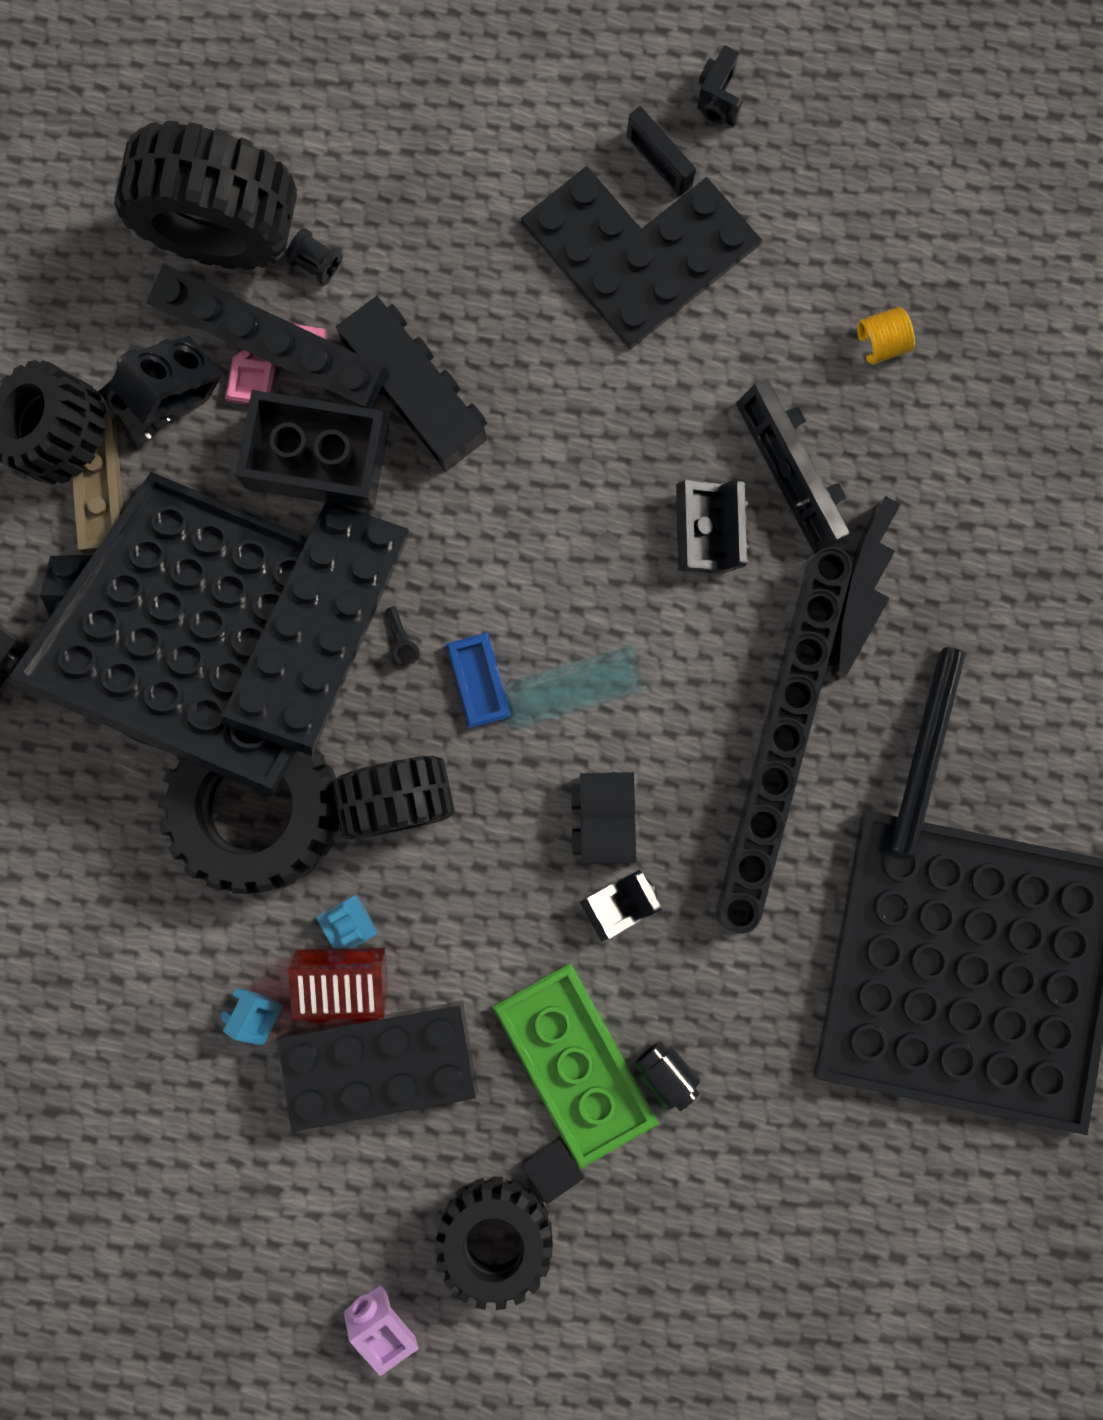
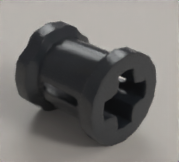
M303 228L292 239L285 258L286 262L290 265H300L316 275L319 283L327 285L341 265L343 254L340 249L336 247L330 249L315 240L312 232Z

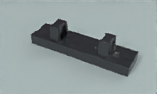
M769 379L755 383L735 404L814 554H817L821 549L833 546L850 533L835 506L846 499V495L839 483L825 487L795 430L806 422L800 408L795 407L785 411Z

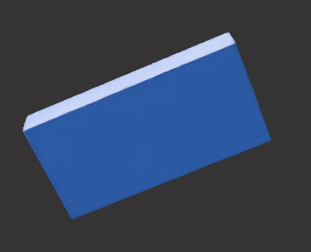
M488 632L447 643L446 648L468 728L472 729L512 718Z

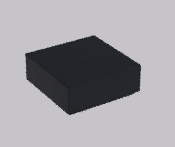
M560 1137L521 1164L546 1204H549L585 1178V1175L579 1169Z

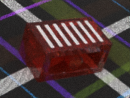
M386 947L295 949L288 968L292 1020L323 1023L330 1019H352L359 1022L373 1018H384L388 1001Z

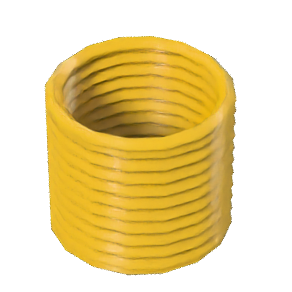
M900 306L866 317L865 319H860L858 322V339L861 342L862 340L865 342V338L868 340L870 337L873 355L869 353L868 356L866 354V360L870 364H878L879 362L881 363L890 358L892 359L913 351L915 346L913 327L908 314Z

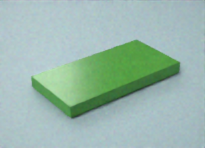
M571 962L492 1006L579 1169L659 1125Z

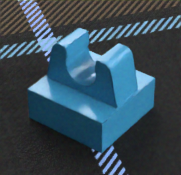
M357 895L316 917L337 957L379 934Z
M236 988L232 995L238 998L239 1001L233 1013L223 1011L221 1014V1019L226 1024L223 1032L234 1040L263 1046L284 1004L270 996Z

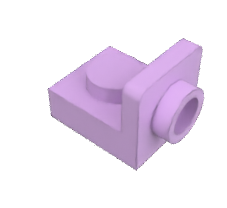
M382 1286L377 1287L369 1294L360 1296L344 1311L349 1342L379 1376L419 1349L415 1335L392 1310L388 1294Z

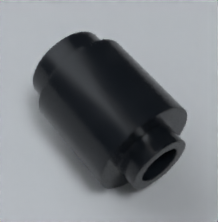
M661 1040L650 1046L633 1064L640 1072L638 1078L666 1110L676 1107L679 1111H682L700 1094L696 1089L700 1083V1078L672 1046L666 1047Z

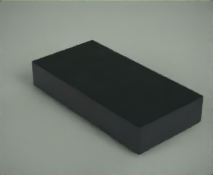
M641 106L636 108L629 114L626 137L678 196H682L693 187L696 168Z

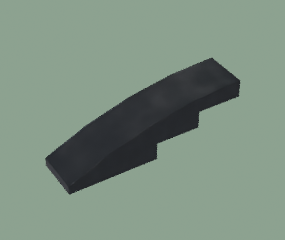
M887 496L876 505L852 560V572L833 645L831 676L838 680L845 677L850 671L890 599L875 590L877 583L895 553V550L880 543L901 505Z

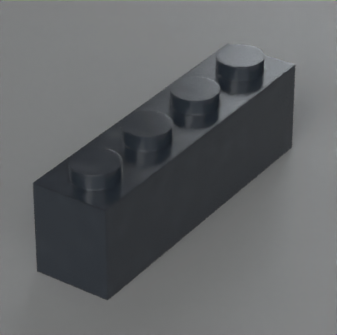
M376 295L335 326L340 340L348 350L389 369L380 390L447 472L487 441L484 429L487 421L473 403L466 406L459 398L457 393L461 390L450 373L446 370L439 373L431 363L434 356L420 337L413 340L404 328L408 324L395 305L391 304L386 307Z

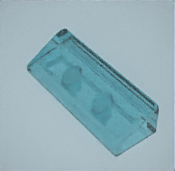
M633 645L505 683L518 729L644 690Z

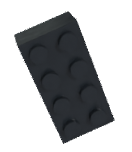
M463 1000L286 1032L277 1038L291 1132L476 1099L478 1093Z

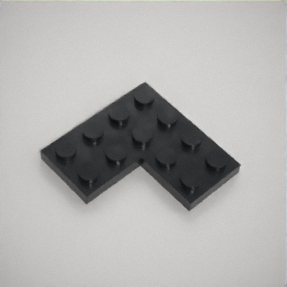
M588 166L584 167L521 217V224L630 350L759 247L762 242L759 235L708 177L704 178L642 229Z

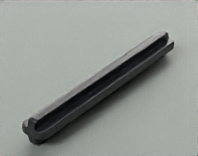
M944 647L939 653L890 846L891 854L897 857L912 859L917 852L965 659L964 652L959 649Z

